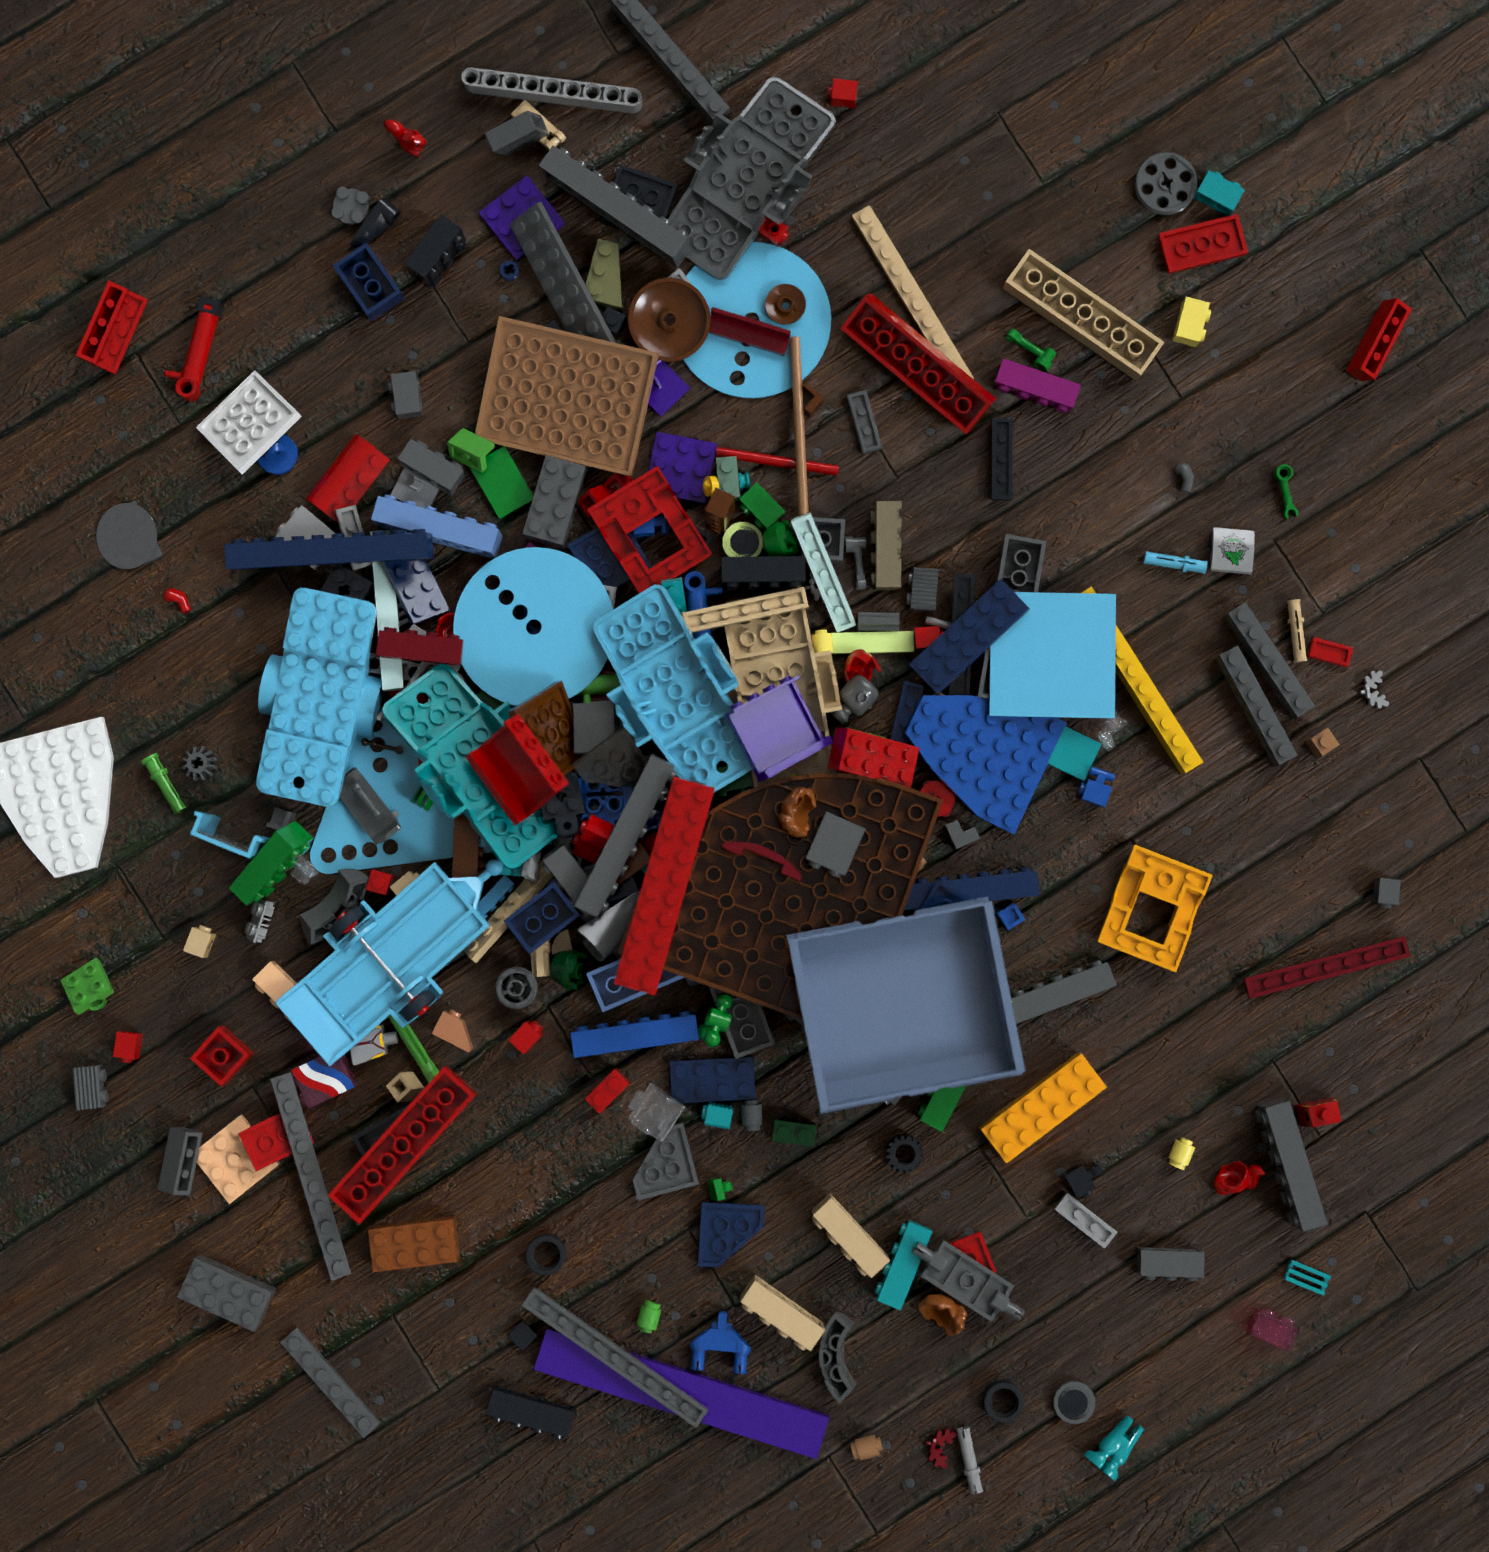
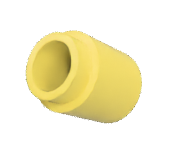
M817 630L814 635H811L814 653L831 650L832 654L834 653L832 633H827V630Z
M1183 1137L1180 1140L1176 1139L1168 1157L1170 1158L1168 1164L1184 1170L1189 1165L1195 1147L1192 1146L1193 1142Z

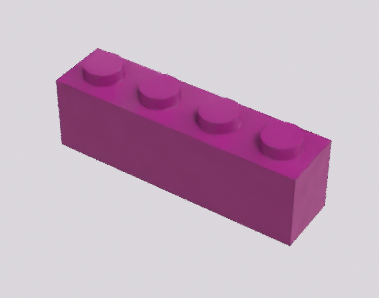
M1004 358L993 385L1002 393L1011 392L1020 399L1028 400L1029 398L1035 400L1036 404L1040 406H1053L1056 411L1061 413L1072 411L1081 387L1080 384Z

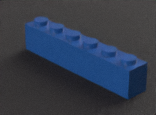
M691 1011L678 1012L679 1016L671 1017L670 1014L658 1015L657 1020L643 1017L637 1018L636 1023H629V1020L616 1021V1026H608V1023L596 1024L595 1029H588L587 1026L575 1027V1031L571 1032L574 1058L699 1040L696 1014H691Z

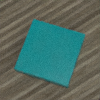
M1065 726L1048 761V765L1084 781L1102 744Z

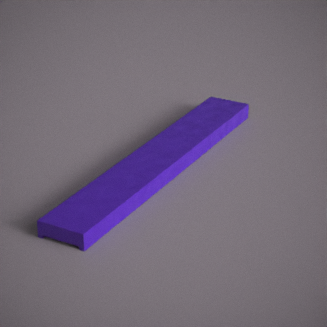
M547 1327L534 1370L675 1414L552 1327ZM629 1352L709 1408L701 1423L817 1459L829 1421L828 1414Z

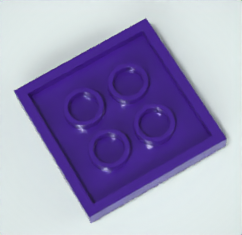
M525 176L479 212L482 219L517 262L526 255L509 224L534 204L542 202L557 231L565 225L562 218L528 176Z
M656 432L649 471L658 466L678 500L705 505L707 496H705L702 486L704 478L711 476L717 443Z

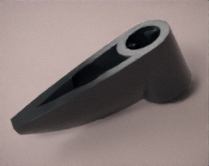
M382 198L368 215L349 245L354 248L379 236L389 225H392L397 220L401 210L387 199Z

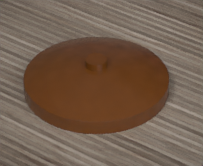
M661 278L645 285L634 297L628 315L630 334L638 348L659 353L658 358L664 362L680 361L697 352L708 336L711 322L710 310L701 292L692 284L677 278Z

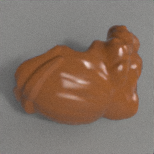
M804 787L795 788L781 805L778 821L781 823L782 828L792 837H806L807 832L810 830L807 822L809 820V812L816 807L814 792Z
M931 1294L919 1303L918 1311L927 1320L933 1319L938 1326L943 1328L945 1334L953 1336L954 1334H959L964 1329L967 1312L958 1301L953 1300L947 1295Z

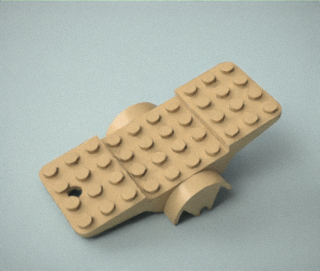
M748 597V598H743V599L732 600V601H729V602H726V603L735 602V601H740V600L749 599V598H754V597ZM806 609L725 626L731 666L739 683V686L727 692L732 703L735 704L741 701L744 704L748 702L746 699L748 696L756 692L758 695L764 693L762 689L774 684L776 687L780 685L779 680L789 675L791 679L799 675L800 678L795 680V683L823 738L829 736L826 713L842 710L831 650L814 653ZM831 744L761 782L758 781L754 771L751 770L754 788L767 782L789 778L792 774L800 776L816 773H836L834 770L827 769L832 748Z

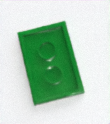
M505 446L486 456L487 469L482 473L470 467L500 520L532 502L534 496Z

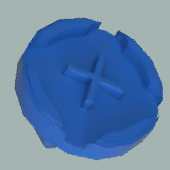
M282 435L258 459V462L265 471L271 474H286L294 468L298 460V448L293 440L286 435Z

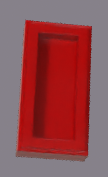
M1312 637L1307 658L1348 668L1353 647Z

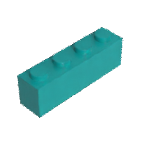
M907 1219L906 1224H901L898 1235H901L898 1243L894 1242L890 1252L893 1255L890 1263L888 1262L884 1266L882 1274L885 1276L882 1283L878 1282L874 1294H877V1301L898 1310L902 1309L921 1258L912 1254L911 1251L913 1247L921 1251L915 1246L918 1241L927 1247L933 1232L931 1228Z

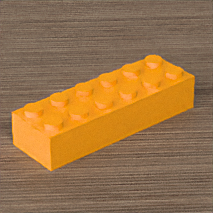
M1077 1052L979 1126V1129L1007 1164L1106 1089L1107 1086L1083 1054Z

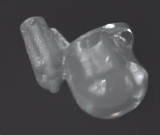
M1116 709L1115 719L1097 718L1098 725L1103 731L1098 732V740L1108 752L1115 748L1112 735L1128 724L1125 719L1122 720Z

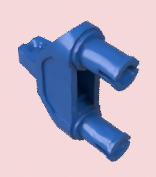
M719 1311L718 1322H713L709 1328L690 1342V1349L692 1350L690 1369L696 1370L697 1361H699L698 1370H704L705 1351L715 1350L734 1353L732 1372L738 1374L739 1365H741L740 1374L746 1373L747 1355L751 1352V1347L731 1327L732 1323H726L727 1311Z

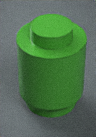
M644 1300L636 1323L640 1327V1331L651 1333L652 1330H657L661 1314V1304Z

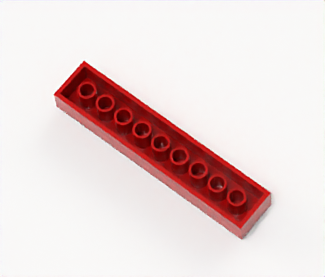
M677 777L673 778L614 984L656 995L715 788Z

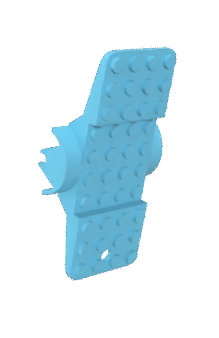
M653 585L595 622L593 627L594 633L616 671L621 686L609 692L607 696L615 704L617 716L622 720V725L635 738L637 747L653 739L668 762L675 765L673 770L676 771L678 778L715 788L714 793L753 770L724 715L731 711L729 706L733 705L727 692L739 686L738 680L725 656L708 632L696 640L694 639L684 618L663 586ZM719 761L727 763L728 769L726 772L720 773L717 771L716 765Z
M299 588L294 592L283 643V656L273 654L270 656L266 663L259 689V712L271 716L269 729L266 730L256 780L257 788L261 792L325 807L333 806L338 802L357 735L374 738L373 727L380 713V705L383 703L381 695L382 679L369 675V657L376 620V608L371 602L309 588ZM300 776L304 779L305 784L302 788L294 786L293 781L295 777Z

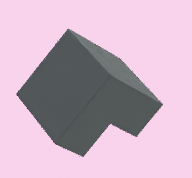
M958 820L943 826L954 850L980 839L975 827L963 832Z

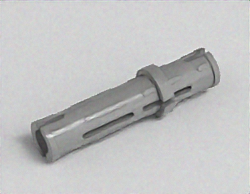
M961 1427L956 1429L965 1465L964 1475H967L970 1494H975V1491L978 1494L983 1492L979 1476L980 1467L977 1466L970 1427H964L965 1429Z

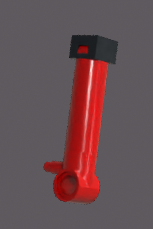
M200 296L197 306L199 313L182 373L168 370L164 373L166 377L178 380L176 391L188 402L196 401L201 395L200 385L218 320L222 319L225 308L220 301ZM192 385L191 392L184 393L185 388Z

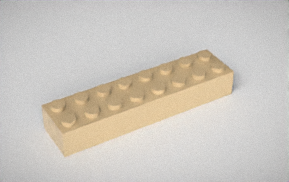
M1028 249L1004 284L1003 289L1136 381H1138L1164 344V341L1030 249Z

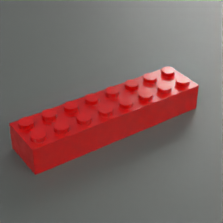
M872 293L864 296L840 328L965 434L974 428L996 400L992 394Z
M447 1065L444 1066L328 1196L358 1224L362 1223L478 1093Z

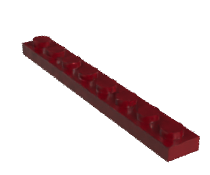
M1402 936L1245 977L1243 982L1247 996L1251 999L1411 956L1406 938Z

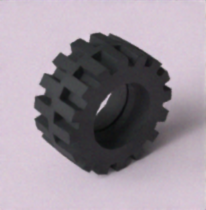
M906 1134L896 1135L887 1143L885 1156L892 1169L900 1173H909L921 1165L923 1149L919 1141L913 1136ZM901 1145H908L912 1148L913 1156L908 1162H900L895 1156L896 1149Z

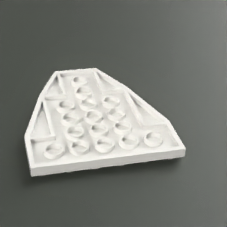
M104 717L0 743V804L25 844L54 878L98 868L109 819L114 760Z

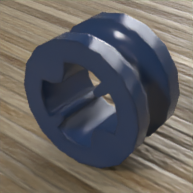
M505 261L500 267V273L506 281H514L519 276V269L515 262ZM513 267L514 274L509 273V275H506L505 269Z

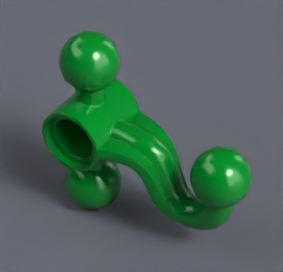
M720 993L716 997L717 1009L711 1007L704 1024L698 1027L699 1038L704 1040L708 1047H716L720 1043L718 1032H726L730 1024L732 1015L725 1012L732 1004V998L728 993Z

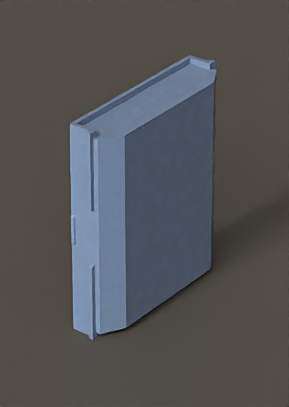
M988 897L916 910L912 916L882 919L865 925L858 921L786 935L817 1089L820 1114L893 1100L894 1097L903 1095L913 1096L934 1092L944 1087L955 1088L1022 1075V1072H1025L992 901H989Z

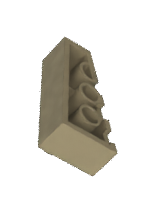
M877 501L874 511L870 512V522L874 523V531H871V544L875 546V552H871V564H875V572H871V585H875V590H900L901 538H899V534H901L902 519L899 517V511L902 509V501Z

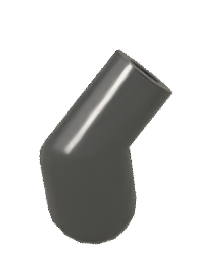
M1178 463L1175 466V472L1178 475L1181 474L1183 478L1180 491L1191 493L1194 474L1188 464Z

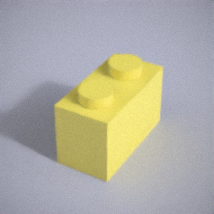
M1185 297L1181 304L1172 341L1196 347L1200 341L1203 342L1206 330L1203 329L1204 324L1209 321L1211 310H1208L1209 302Z

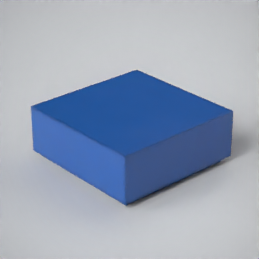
M1015 902L996 913L1007 931L1025 920Z

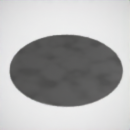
M132 503L117 504L108 509L98 523L96 532L97 545L104 559L111 565L121 569L136 568L145 563L155 549L157 542L155 523L151 515L142 507Z

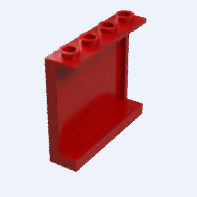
M519 714L505 721L504 725L478 749L465 757L515 826L530 817L569 784Z

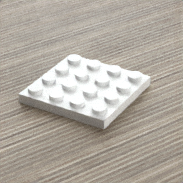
M254 370L196 428L243 474L302 416Z

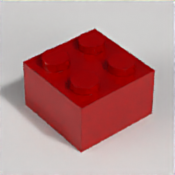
M219 1026L190 1059L220 1086H224L231 1081L255 1053L225 1026Z

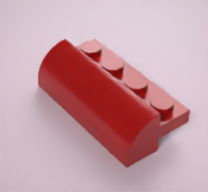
M108 280L76 353V357L89 365L116 375L148 303V299Z
M354 434L305 499L338 523L335 510L356 505L390 459L364 438Z

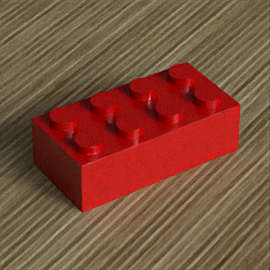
M836 728L827 769L872 779L880 778L911 788L919 747L850 728Z

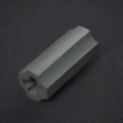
M858 612L857 631H899V613Z

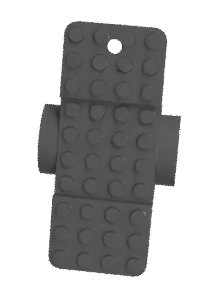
M778 77L769 78L743 112L732 121L717 112L712 125L703 128L700 137H696L690 156L685 157L683 160L697 170L688 189L668 218L671 227L674 229L679 227L688 234L686 237L689 239L691 250L685 258L718 280L726 279L758 236L759 229L767 217L778 225L782 224L803 197L812 179V175L803 170V168H806L835 126L834 115ZM799 106L802 112L798 116H794L791 114L790 109Z

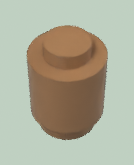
M875 1434L855 1439V1442L851 1443L855 1460L860 1459L862 1461L880 1456V1451L883 1450L880 1437L876 1438Z

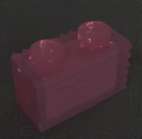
M1265 1307L1262 1310L1256 1308L1246 1332L1289 1352L1299 1330L1298 1327L1293 1325L1294 1321L1285 1316L1279 1319L1274 1316L1275 1312Z

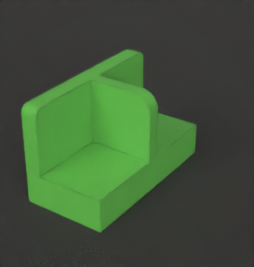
M464 428L447 442L450 458L481 473L487 469L485 456L495 447L493 442Z

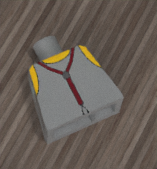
M379 1024L351 1049L353 1066L388 1054L387 1045L398 1043L397 1031L385 1033L384 1024Z

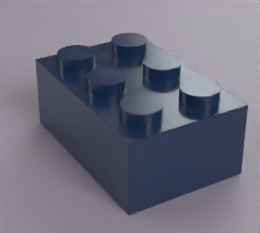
M367 242L332 265L371 322L405 299Z
M553 882L506 918L504 923L530 955L577 919L580 914L555 882Z

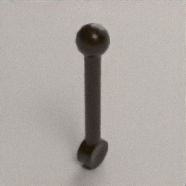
M367 738L361 740L362 746L370 745L392 750L397 754L403 753L401 746H388L371 742Z

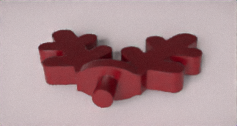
M945 1428L944 1434H942L941 1430H937L936 1437H933L931 1442L926 1441V1445L930 1446L928 1459L933 1461L935 1457V1467H938L939 1464L943 1469L947 1467L945 1462L947 1456L945 1454L939 1455L943 1453L942 1448H935V1446L939 1443L941 1447H944L945 1443L943 1441L952 1444V1439L957 1437L955 1431L950 1432L948 1428Z

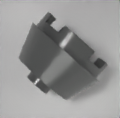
M511 967L503 971L498 977L496 994L500 1002L512 1009L524 1008L536 997L537 982L533 974L527 969Z

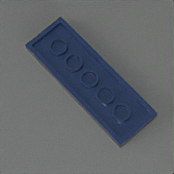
M1000 579L909 665L939 695L1021 619L1030 608Z

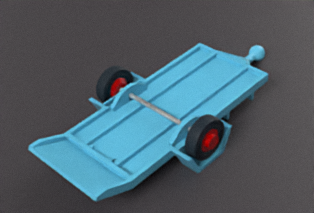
M492 859L488 861L486 870L478 877L449 878L438 864L434 862L377 914L363 900L359 907H355L347 913H342L336 919L329 932L323 936L335 951L304 979L282 995L275 1004L329 1067L364 1039L389 1015L404 1028L418 1016L420 1017L427 1012L429 1007L441 997L443 991L434 982L432 977L491 926L478 912L477 908L484 882L491 876L499 875L503 870V865L499 860Z

